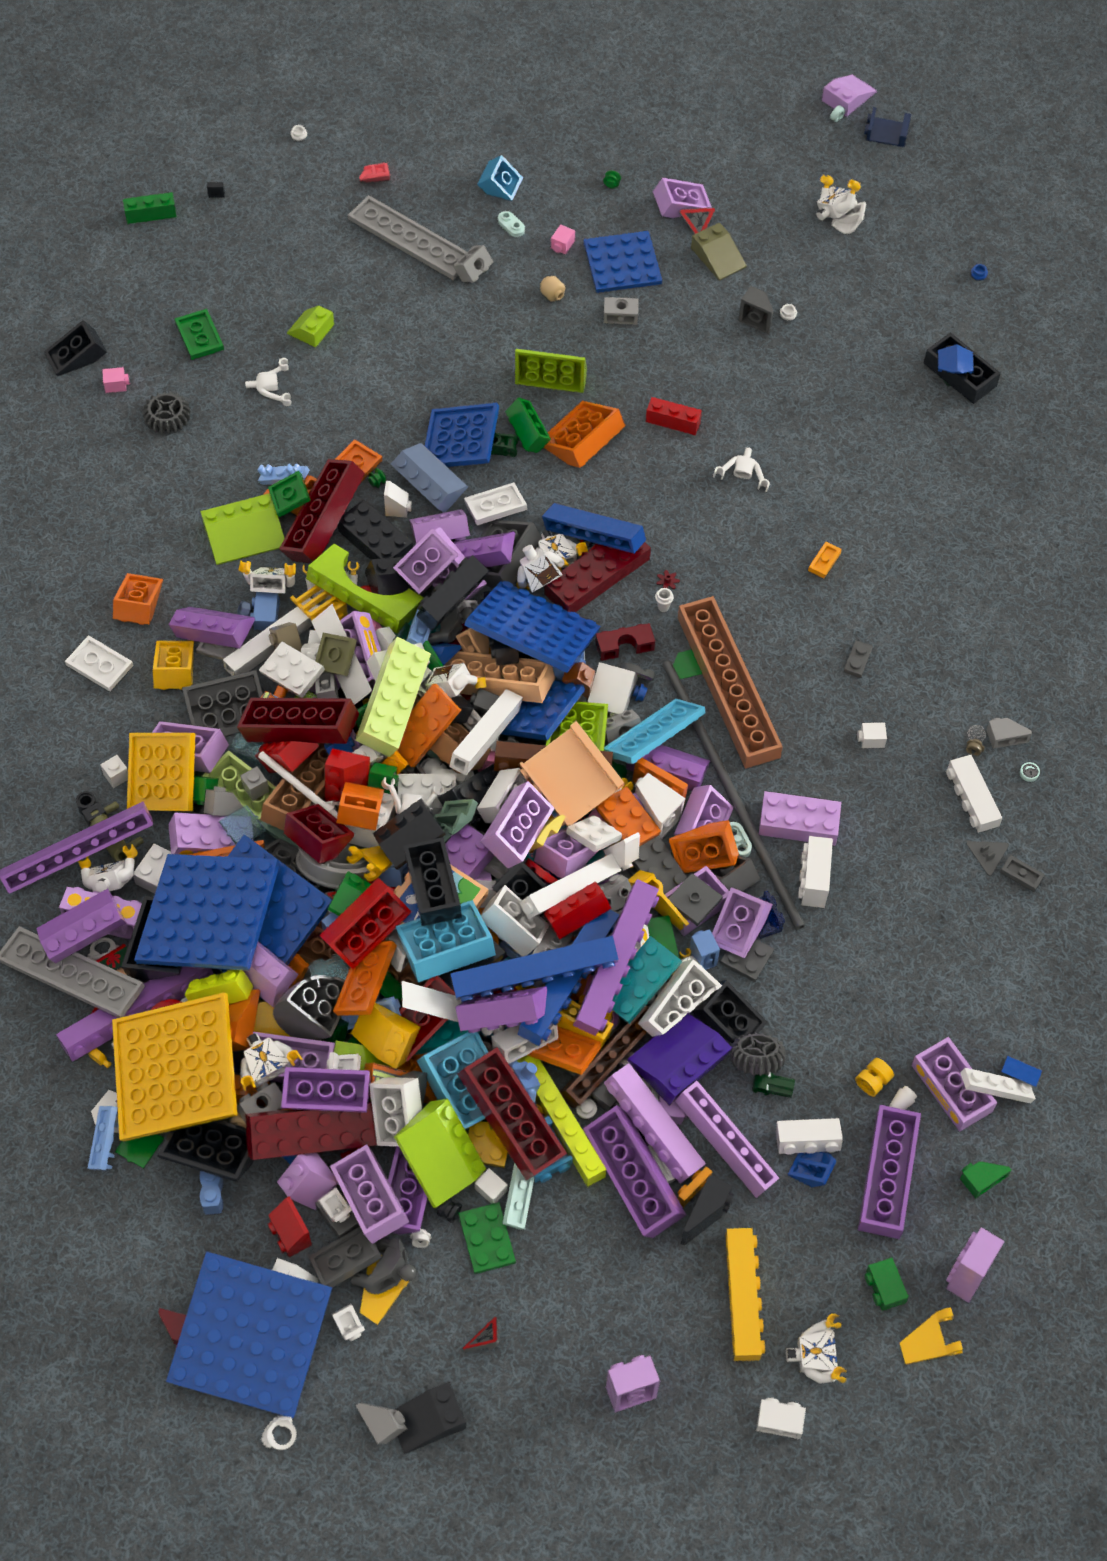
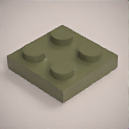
M323 633L315 661L325 668L324 672L348 677L357 640Z

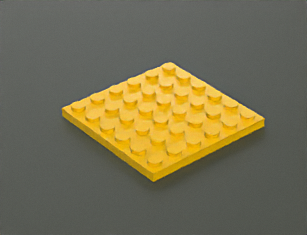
M215 994L112 1019L119 1140L124 1142L238 1116L228 994Z

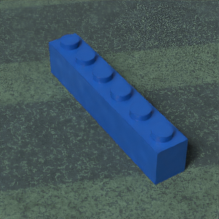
M556 503L542 516L545 529L548 531L630 553H635L646 541L644 529L641 525Z

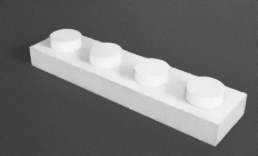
M964 1068L960 1072L966 1090L1026 1103H1032L1035 1100L1031 1085L1021 1080Z

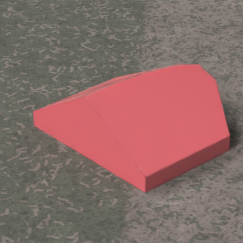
M387 163L364 166V171L359 177L360 181L376 182L390 180Z

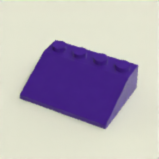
M687 1013L666 1033L653 1037L629 1057L627 1061L670 1106L684 1090L696 1081H699L724 1060L732 1047L718 1032Z

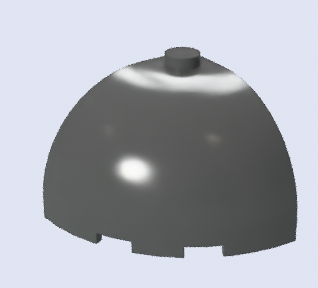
M317 975L296 983L281 996L273 1009V1016L277 1024L291 1037L310 1040H321L331 1037L341 1017L337 1016L333 1010L345 980L336 976Z

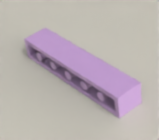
M630 1063L615 1072L604 1082L609 1093L615 1097L621 1109L628 1114L634 1126L644 1135L647 1143L653 1147L659 1159L666 1164L672 1176L680 1184L706 1164Z
M698 1081L678 1096L675 1102L756 1198L779 1179L776 1173Z

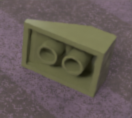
M720 222L692 235L691 249L719 281L747 267L732 237Z

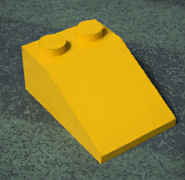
M156 641L153 663L154 689L182 690L183 687L192 685L194 641Z
M375 1002L371 1015L358 1016L351 1034L377 1059L397 1069L406 1062L420 1026Z

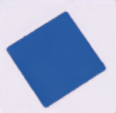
M1007 1056L1002 1069L1003 1073L1035 1087L1042 1073L1041 1070Z

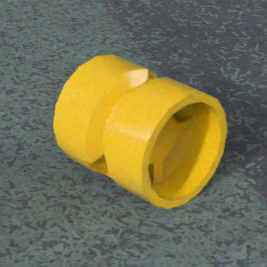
M874 1058L867 1065V1070H862L855 1078L857 1085L871 1097H875L882 1090L883 1085H887L894 1077V1072L890 1066L880 1058Z

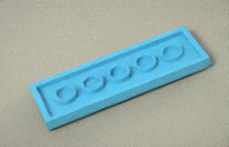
M674 699L604 747V751L613 752L612 759L624 761L628 764L636 763L637 760L649 754L650 751L660 746L682 729H685L686 726L698 720L699 717L706 713L705 707Z

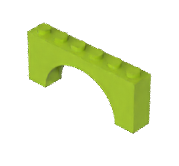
M336 544L329 547L308 566L307 580L356 610L370 613L372 620H375L384 627H390L396 634L415 617L417 608L424 599L423 596L411 589L396 595H380L360 588L349 579L344 570L347 566L349 552Z

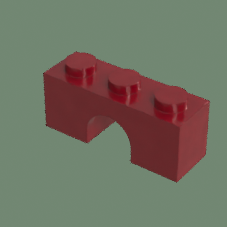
M650 623L597 633L595 644L600 660L619 658V646L625 643L631 644L635 648L636 654L654 651L655 639Z

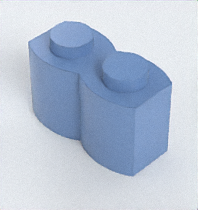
M200 1171V1182L202 1185L200 1202L205 1214H220L223 1209L221 1194L223 1178Z

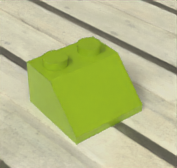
M319 305L307 309L289 329L287 334L316 347L334 326L333 312Z

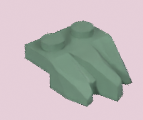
M474 799L445 801L441 813L434 814L446 834L444 841L460 831L472 820L478 802Z

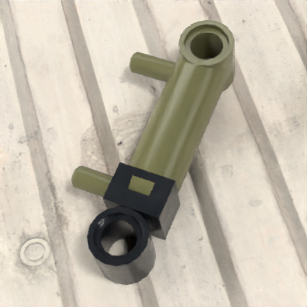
M83 791L76 797L79 812L84 816L89 827L107 819V814L119 808L116 801L103 808L99 802H96L94 794L89 791ZM139 836L127 844L124 840H121L106 847L113 860L118 862L122 861L123 858H127L122 850L125 845L128 849L131 848V844L136 848L143 844L144 841Z

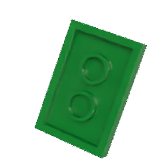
M207 309L174 318L191 360L224 350V345Z
M499 1202L458 1213L474 1274L516 1264L506 1225L503 1224L504 1217Z

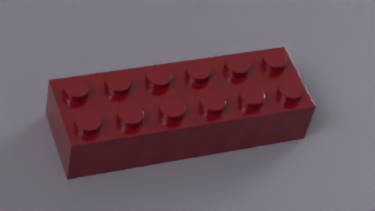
M327 460L309 493L311 501L302 506L279 548L290 560L312 563L323 553L365 475L353 461Z
M644 542L635 553H630L599 544L561 571L562 576L544 586V595L552 603L562 606L566 611L577 612L650 560L651 547Z
M250 698L237 728L246 742L295 741L347 744L359 712L352 700L345 698Z
M498 1047L457 1074L526 1181L567 1154Z
M370 1100L367 1112L285 1109L245 1114L248 1157L252 1160L377 1145L372 1101Z

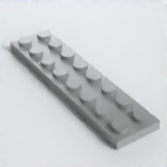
M368 195L348 214V220L448 278L454 280L458 276L453 265L467 251Z
M20 926L0 951V963L118 1018L124 1017L145 988L143 982L77 952L54 963L49 960L40 943L39 936Z

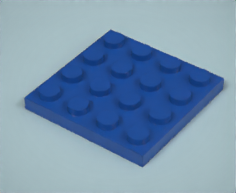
M649 231L584 239L583 243L596 293L662 284V277Z
M498 403L432 409L425 447L447 467L489 463L499 412Z
M554 681L543 703L522 701L520 711L501 734L548 741L585 691L584 685L565 684L562 681Z

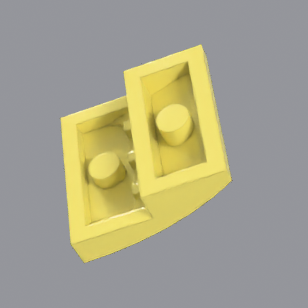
M562 814L547 821L529 852L542 847L547 837L557 834L566 816Z

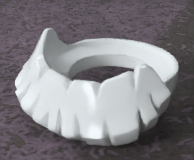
M100 938L92 943L88 958L96 961L119 947V945H116L110 938ZM101 942H108L110 944L109 951L102 954L95 951V946Z
M278 1415L273 1421H270L269 1425L266 1426L267 1428L264 1429L265 1432L262 1434V1442H264L263 1444L266 1447H273L277 1450L288 1449L296 1439V1429L292 1424V1417ZM276 1426L287 1427L291 1431L292 1437L289 1443L279 1445L275 1442L272 1431Z

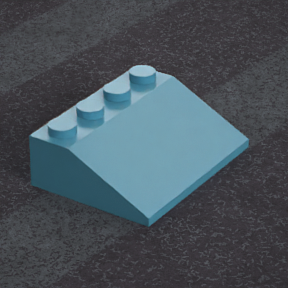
M473 900L461 904L462 918L422 926L420 918L395 926L411 969L418 982L496 955L492 935Z
M467 1032L417 1060L422 1072L427 1073V1081L437 1100L449 1099L464 1129L485 1119V1116L457 1075L465 1067L489 1053L478 1032Z

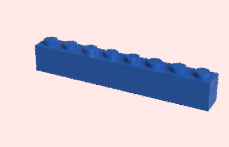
M610 909L583 926L572 945L608 937L613 932L620 914ZM582 971L575 972L573 977L563 979L562 976L554 977V981L548 982L545 985L547 986L545 1015L539 1018L535 1024L526 1025L525 1022H522L517 1035L537 1046H540L543 1040L547 1041L552 1033V1030H550L552 1025L557 1026L562 1017L561 1011L563 1009L567 1010L572 1001L571 995L578 993L582 985L580 981L582 978L586 979L589 973L583 974Z
M608 936L450 974L456 1000L461 999V1002L473 1000V996L489 997L494 995V991L510 992L516 986L522 985V988L534 986V982L541 980L542 983L552 982L554 977L562 976L563 979L575 976V972L579 971L586 974L594 972L595 968L603 966V969L615 967V963H618L619 958L613 936Z

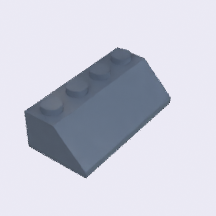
M422 443L403 450L391 463L401 475L443 513L448 511L468 488L462 480Z

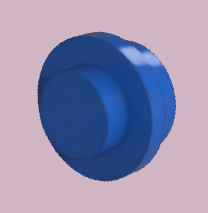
M982 264L975 265L971 270V276L976 280H983L988 275L986 266Z
M641 683L639 686H635L632 696L635 697L634 701H643L647 692V687H644V684Z

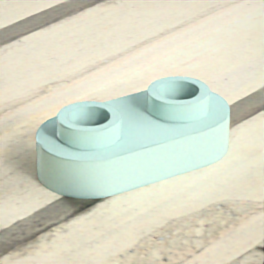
M504 211L498 215L499 225L511 236L520 237L524 234L525 226L514 214Z
M730 822L732 832L736 833L734 839L737 849L740 847L745 849L744 851L738 850L739 855L748 857L752 849L748 836L739 823Z

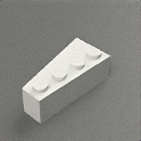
M694 959L684 961L638 1024L652 1037L663 1035L722 985Z

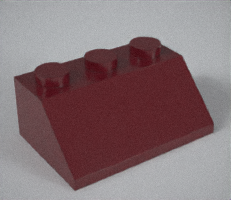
M319 804L286 813L284 834L319 864L336 859L354 837V832L344 824L336 823L337 819Z

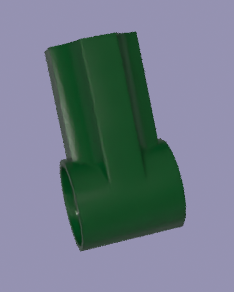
M771 1072L769 1075L762 1074L759 1076L755 1074L752 1091L756 1094L761 1092L764 1095L775 1094L792 1098L795 1079L776 1076Z

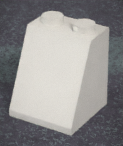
M599 662L588 702L608 704V717H614L626 711L638 679L636 673Z
M648 773L644 778L641 777L636 782L635 793L638 795L646 812L661 830L658 836L663 839L681 819L685 798Z

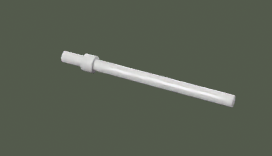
M262 751L258 755V758L314 804L321 805L337 819L338 812L333 805L323 801L265 752Z

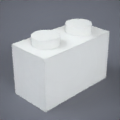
M774 1398L761 1400L756 1431L800 1439L806 1408L794 1402H788V1404L779 1403V1400Z

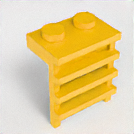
M317 585L298 598L290 597V600L311 621L331 604H333L339 620L348 615L347 603L326 591H323L308 603L302 605L301 603L322 589ZM328 596H332V598L324 602L322 605L314 609L312 612L308 611Z

